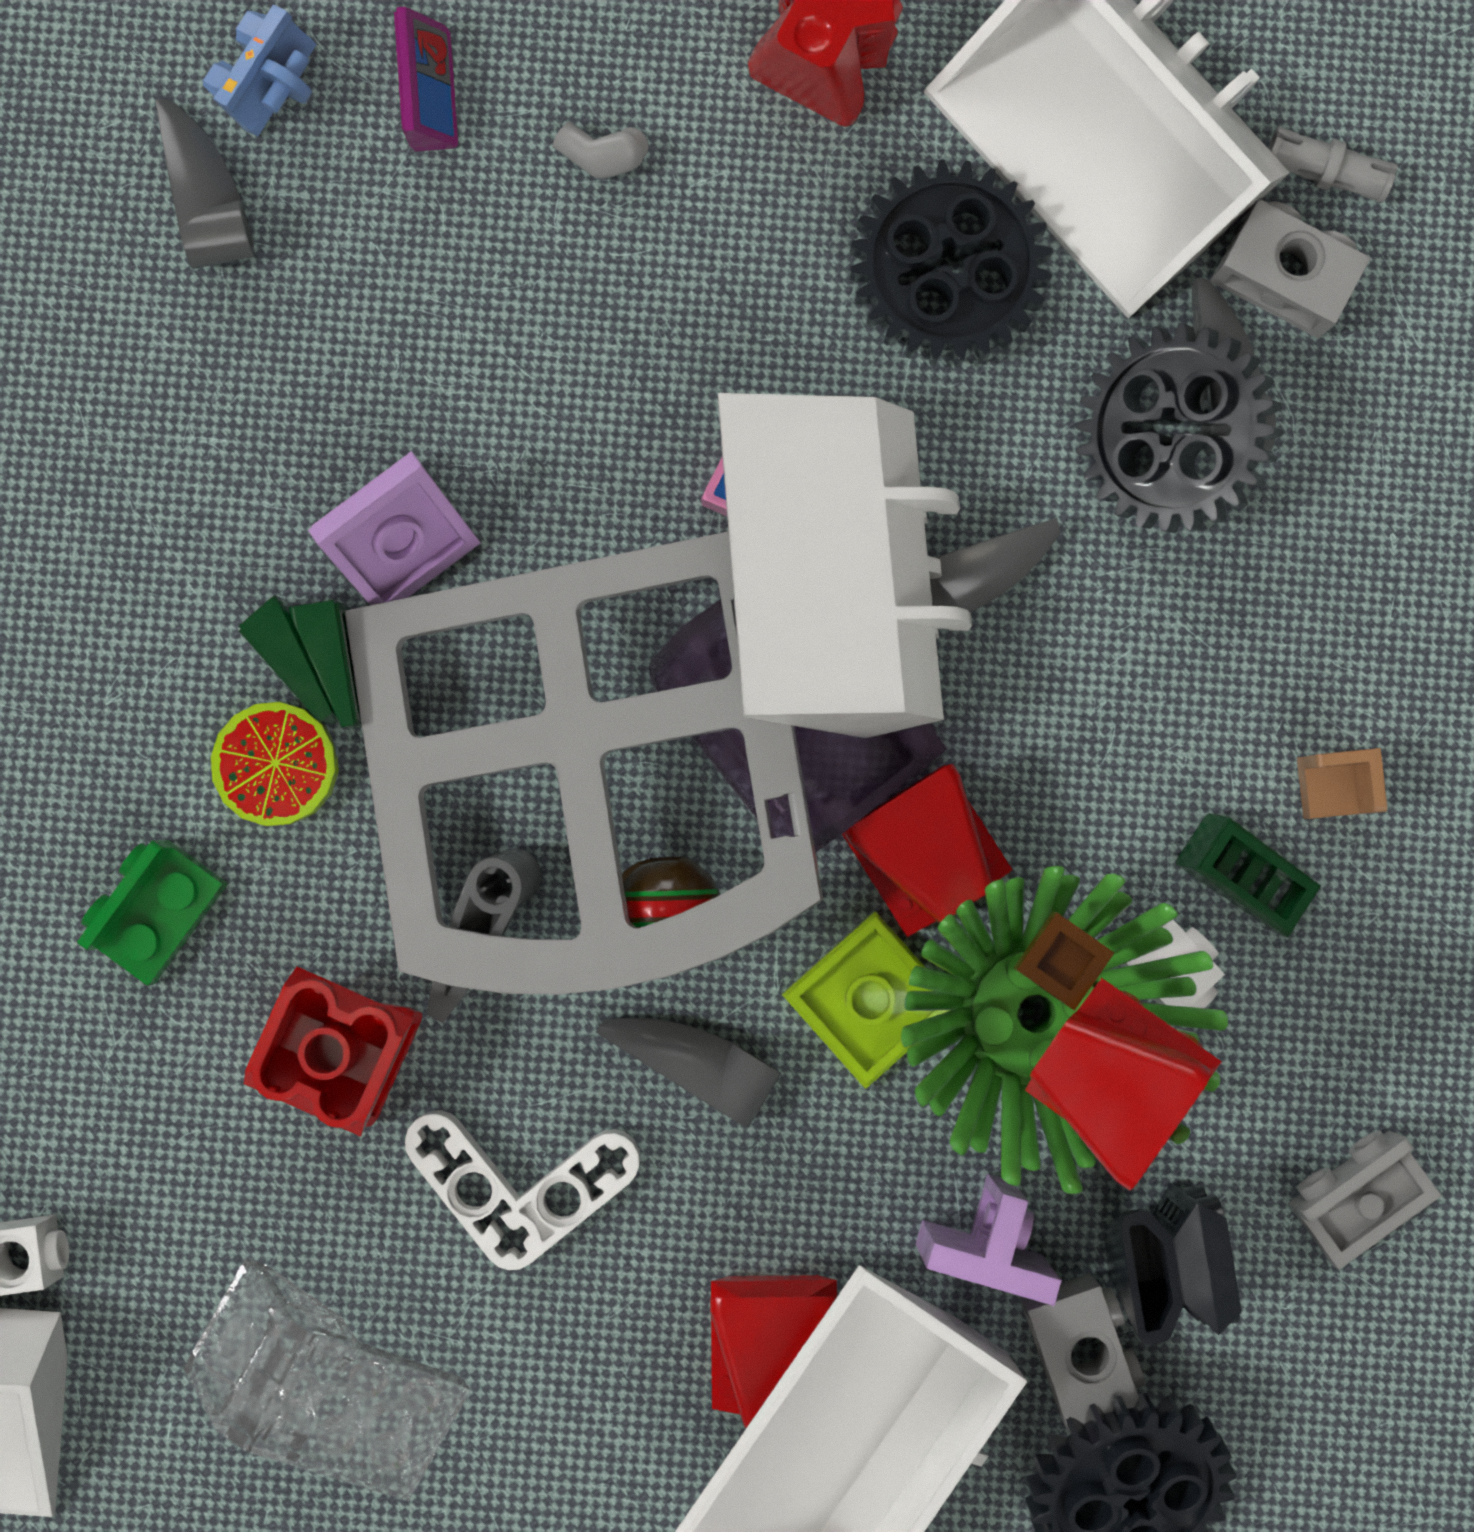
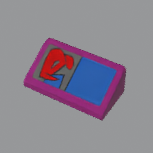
M406 6L396 7L394 23L402 131L414 152L454 149L458 145L451 33L444 24Z

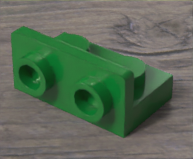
M152 840L148 845L140 843L129 853L119 869V873L124 878L110 897L106 894L101 895L87 910L81 921L86 930L77 941V944L87 951L98 949L147 986L155 985L228 885L227 882L169 840Z

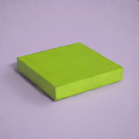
M873 911L782 992V996L865 1089L907 1053L909 1047H904L901 1040L902 1028L904 1026L951 1011H907L905 1009V997L909 991L933 990L909 985V977L915 966H925L876 911Z

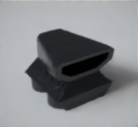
M1170 1182L1153 1214L1147 1209L1130 1210L1124 1212L1105 1228L1103 1239L1110 1278L1137 1337L1144 1344L1155 1345L1167 1341L1173 1333L1182 1308L1198 1322L1200 1320L1205 1326L1207 1324L1218 1335L1230 1324L1239 1323L1242 1310L1227 1218L1224 1215L1219 1198L1217 1196L1208 1197L1202 1185L1181 1188Z

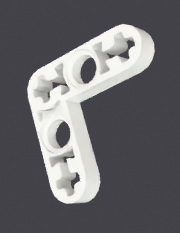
M436 1110L421 1115L408 1128L405 1137L406 1152L412 1163L489 1260L496 1266L506 1270H518L531 1264L625 1188L636 1176L641 1160L640 1149L635 1139L629 1134L617 1129L604 1130L592 1137L519 1196L460 1120L451 1113ZM425 1125H428L433 1131L439 1130L442 1127L448 1130L450 1137L444 1145L454 1159L463 1150L472 1158L458 1165L447 1180L439 1173V1170L444 1169L449 1164L447 1159L437 1149L427 1154L420 1145L426 1139V1134L422 1129ZM605 1144L612 1151L622 1146L627 1151L622 1162L626 1171L618 1174L611 1168L595 1179L594 1185L603 1191L597 1196H593L586 1178L572 1169V1167L580 1162L586 1174L599 1163L602 1157L598 1149L600 1146ZM471 1172L483 1174L492 1186L490 1200L482 1206L473 1207L466 1205L457 1193V1184L461 1176ZM557 1182L572 1184L580 1194V1207L569 1216L554 1214L545 1203L546 1190ZM501 1199H504L511 1207L504 1210L500 1216L506 1225L512 1230L523 1226L529 1233L523 1242L527 1251L520 1253L515 1247L508 1249L506 1252L500 1248L499 1243L504 1233L494 1219L487 1229H484L478 1222V1220L490 1215Z

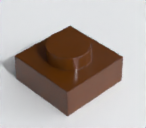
M1052 912L1013 969L1075 1011L1114 955V952L1059 913Z

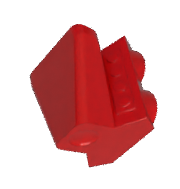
M779 0L778 11L781 16L760 39L749 57L748 73L750 77L840 126L848 127L853 125L864 105L861 69L886 68L889 50L898 35L895 24L903 11L902 3L900 0Z
M954 764L941 766L840 831L907 937L936 921L940 923L949 914L955 915L957 908L966 900H973L975 902L985 896L987 885L1000 880L1013 870L969 802L961 775Z
M296 966L284 983L248 1062L243 1084L257 1090L267 1099L282 1101L309 1113L327 1126L342 1128L361 1137L365 1127L372 1126L378 1119L420 1026L423 1015L421 1012L410 1007L378 1003Z
M1101 978L1080 1008L1065 1022L1029 1075L1032 1079L1025 1091L1064 1118L1113 1179L1130 1191L1139 1182L1188 1113L1222 1061L1206 1051L1195 1037L1177 1031L1147 1010L1135 995L1126 991H1120Z
M820 1275L727 1276L711 1281L712 1409L741 1415L744 1427H748L838 1297L837 1280Z

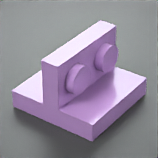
M412 451L308 529L317 545L370 605L410 597L480 544L472 530L448 501Z
M987 1173L971 1233L925 1220L921 1222L916 1246L926 1268L1052 1306H1055L1062 1281L1042 1254L1024 1250L1031 1235L1034 1213L1026 1210L1029 1201L1016 1186L1006 1183L1001 1177Z

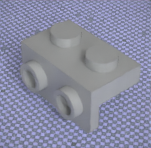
M1375 1131L1366 1135L1349 1149V1153L1352 1156L1349 1160L1333 1171L1330 1168H1323L1308 1176L1297 1188L1300 1195L1288 1203L1329 1262L1338 1270L1441 1197L1439 1191L1410 1153L1414 1147L1405 1136L1392 1131H1388L1385 1134L1381 1131Z

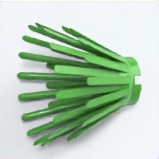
M1051 866L1043 871L1025 930V881L1022 877L1010 879L1006 884H1004L1003 879L996 880L985 888L993 940L973 900H966L956 910L964 928L952 914L947 915L940 922L938 931L960 956L933 939L928 940L922 949L921 956L950 974L915 966L909 977V985L933 991H909L905 997L904 1006L907 1011H951L904 1026L902 1028L901 1040L904 1047H909L907 1058L912 1067L921 1064L959 1042L915 1088V1096L918 1103L922 1107L930 1104L931 1110L938 1117H941L975 1071L949 1140L951 1147L956 1153L964 1156L969 1144L979 1153L987 1151L1002 1088L1001 1178L1010 1185L1018 1186L1021 1183V1165L1030 1171L1039 1170L1041 1167L1034 1111L1035 1102L1061 1188L1066 1193L1078 1194L1083 1190L1074 1159L1079 1167L1090 1168L1096 1164V1157L1064 1118L1025 1091L1032 1079L1029 1076L1065 1022L1080 1008L1101 978L1120 991H1126L1135 995L1139 1000L1187 997L1195 995L1197 990L1195 982L1187 976H1176L1211 970L1213 968V960L1207 952L1197 951L1112 969L1173 942L1172 934L1161 926L1174 920L1178 913L1169 904L1161 903L1097 940L1113 951L1114 955L1075 1011L1070 1009L1013 969L1051 913L1057 912L1064 917L1080 884L1078 876L1064 875V867ZM1117 874L1105 875L1068 920L1095 938L1132 904L1133 900L1128 894L1118 892L1126 880ZM1031 995L1041 996L1044 1002L1042 1018L1032 1026H1021L1017 1012L1020 1003ZM1142 1003L1147 1010L1172 1026L1224 1031L1228 1026V1017L1223 1010ZM1175 1028L1179 1032L1195 1037L1200 1042L1199 1036L1196 1033ZM1214 1072L1204 1090L1214 1092L1219 1087L1220 1075L1217 1072ZM1180 1122L1169 1139L1175 1144L1184 1143L1191 1133L1189 1127Z

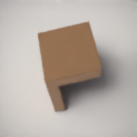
M1381 748L1297 757L1303 819L1387 811Z

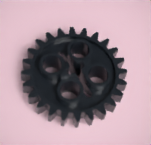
M939 160L935 176L931 179H928L919 165L914 166L911 175V186L909 188L901 180L893 177L888 188L892 201L874 194L871 199L870 208L877 218L860 216L858 220L857 230L868 239L852 240L850 254L864 260V262L850 267L849 280L867 282V284L856 292L855 304L866 305L874 303L875 307L869 313L866 324L868 327H872L886 321L889 327L883 343L888 346L900 336H903L908 340L905 357L908 359L917 352L920 346L927 347L929 363L931 366H935L942 351L950 350L955 366L960 367L965 359L967 349L972 347L976 356L981 361H985L990 354L989 340L992 339L1004 350L1009 348L1013 338L1008 326L1025 333L1032 321L1023 309L1039 311L1045 301V298L1032 288L1047 287L1052 278L1050 272L1036 267L1049 261L1053 253L1052 247L1035 245L1034 243L1044 235L1047 224L1046 222L1027 223L1026 219L1031 214L1035 202L1029 200L1015 205L1011 201L1018 185L1015 181L1007 184L1000 191L993 187L996 169L990 168L979 181L972 179L971 161L964 162L959 176H950L945 160ZM963 213L973 214L980 219L984 231L978 235L970 236L963 234L953 224V218ZM910 234L917 236L923 241L926 252L917 257L904 256L897 250L894 241L901 235ZM993 242H998L1002 245V250L987 251L978 255L975 254L982 250L985 245ZM943 254H947L951 262L963 260L959 273L953 274L949 265L937 268ZM985 270L994 271L1002 277L1006 289L1001 293H986L977 285L975 274ZM924 273L914 283L903 286L898 282L901 276L909 277ZM923 292H936L944 297L947 302L948 311L941 315H928L920 310L916 297Z
M1178 323L1172 340L1168 330L1156 326L1152 328L1151 346L1143 339L1131 336L1128 338L1131 357L1126 358L1113 352L1107 355L1114 369L1111 376L1093 372L1091 378L1101 389L1098 397L1083 396L1080 399L1084 406L1093 410L1092 419L1075 423L1076 429L1091 433V441L1077 448L1076 453L1078 455L1094 457L1095 463L1084 472L1083 476L1088 480H1105L1096 497L1098 500L1107 502L1119 498L1114 512L1116 516L1129 518L1137 511L1136 526L1151 529L1159 518L1161 531L1169 533L1177 532L1182 518L1187 530L1200 531L1203 526V512L1212 521L1222 523L1226 521L1225 501L1243 508L1248 505L1246 496L1241 489L1245 483L1264 487L1266 482L1254 469L1258 462H1277L1278 457L1263 447L1265 440L1283 436V430L1266 424V417L1282 409V403L1262 399L1261 395L1275 381L1272 377L1264 374L1251 377L1261 359L1251 353L1237 358L1242 342L1228 336L1218 345L1219 331L1206 326L1203 327L1196 338L1194 328L1184 323ZM1156 381L1159 387L1158 402L1151 410L1144 412L1140 406L1141 392L1146 385ZM1213 382H1218L1222 392L1220 403L1215 410L1204 414L1200 404L1201 394L1206 386ZM1181 421H1185L1199 426L1229 424L1231 427V433L1228 436L1178 433L1174 437L1150 432L1127 434L1125 431V426L1129 422L1178 425ZM1149 444L1154 453L1153 465L1146 474L1140 476L1135 469V458L1139 450ZM1211 446L1216 454V464L1213 471L1201 479L1195 471V460L1202 449Z
M1142 1393L1134 1408H1127L1120 1395L1115 1397L1112 1412L1104 1414L1096 1404H1092L1089 1407L1091 1420L1083 1424L1072 1417L1066 1419L1071 1434L1067 1438L1050 1434L1047 1440L1053 1454H1035L1033 1460L1039 1473L1026 1477L1031 1495L1025 1498V1502L1030 1512V1519L1035 1532H1210L1206 1525L1207 1521L1220 1522L1226 1519L1220 1503L1234 1500L1235 1495L1228 1482L1236 1479V1473L1229 1462L1232 1456L1220 1433H1217L1208 1416L1200 1419L1192 1404H1188L1179 1410L1173 1397L1168 1395L1160 1402L1157 1408H1154L1148 1394Z

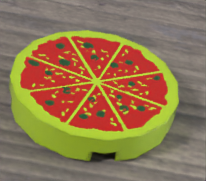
M282 702L254 704L235 714L218 733L210 757L212 782L223 803L240 818L263 826L294 824L315 814L332 795L339 773L338 756L336 755L335 745L332 742L333 739L327 727L318 721L308 710Z

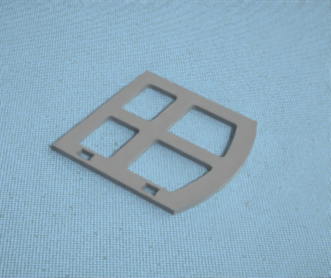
M729 531L345 611L399 972L450 986L504 994L560 995L616 989L673 976L726 957L776 932L823 900L795 728L792 725L743 717ZM705 578L716 579L720 590L732 663L730 674L721 680L599 703L593 695L581 622L583 606L588 602ZM529 615L533 620L546 699L544 710L535 716L418 737L413 729L402 658V646L405 641L414 637ZM730 729L740 730L745 741L764 855L762 871L718 897L685 912L641 928L635 927L630 922L604 765L607 755L613 751ZM548 763L552 764L556 768L581 921L580 934L575 939H528L495 936L447 926L442 919L424 802L425 791L430 786ZM788 795L795 837L783 836L774 838L767 800L783 798Z

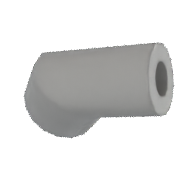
M571 121L567 122L560 129L552 145L554 149L588 174L598 179H606L636 169L642 163L649 148L646 136L637 128L627 127L621 132L618 131L594 139Z

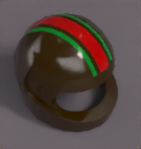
M684 856L658 857L639 861L622 873L629 920L638 928L678 915L720 895L712 876L696 862Z

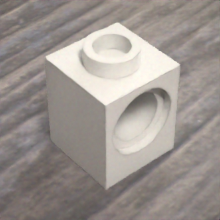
M56 1214L0 1222V1296L44 1290L64 1277L63 1269L67 1267L69 1261V1245L65 1232L62 1230L58 1231ZM11 1241L21 1244L26 1249L29 1255L27 1270L20 1269L11 1262L8 1254Z

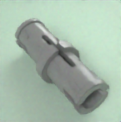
M1280 126L1276 128L1268 146L1272 154L1290 173L1315 181L1314 187L1328 191L1331 186L1359 194L1378 203H1383L1387 198L1398 168L1396 163L1375 159L1346 149V142L1332 139L1330 143L1300 135Z

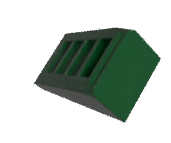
M274 595L238 626L240 628L239 632L318 721L334 725L338 720L290 618L288 608L291 606H289L286 600Z
M336 600L289 607L293 625L341 727L362 729L345 611L351 608Z
M1207 814L1176 860V865L1270 929L1287 938L1321 887L1320 884L1238 823L1222 815ZM1242 852L1246 853L1248 857L1234 878L1230 880L1227 875ZM1265 866L1270 870L1252 896L1248 891ZM1285 879L1291 885L1275 910L1272 911L1267 906Z

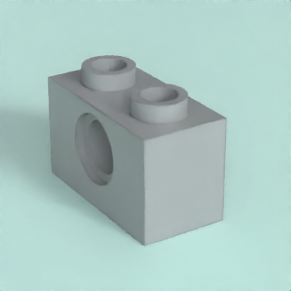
M1258 199L1244 216L1210 282L1319 339L1338 321L1371 257L1356 250L1357 245L1349 237L1335 231L1322 232L1301 221V215L1294 208L1281 202L1271 201L1267 203ZM1280 253H1290L1297 256L1303 264L1304 275L1294 276L1285 271L1280 262Z
M1088 1273L1062 1282L1055 1306L1022 1296L1019 1297L1059 1416L1069 1434L1071 1432L1066 1419L1072 1417L1083 1424L1091 1420L1089 1407L1092 1404H1096L1106 1414L1112 1412L1115 1397L1121 1395L1127 1408L1135 1407L1139 1399L1136 1388L1144 1386L1146 1383L1132 1347L1122 1350L1115 1327L1121 1326L1125 1322L1111 1287L1102 1290L1098 1282ZM1086 1337L1100 1339V1351L1092 1361L1077 1363L1071 1360L1072 1349L1079 1340Z

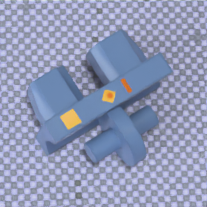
M274 4L267 15L254 11H247L236 28V41L244 48L234 66L224 61L214 63L203 79V86L214 96L213 100L245 131L257 137L273 112L278 113L287 97L306 104L312 94L310 87L300 77L310 62L308 57L317 44L296 26L292 16L286 10Z

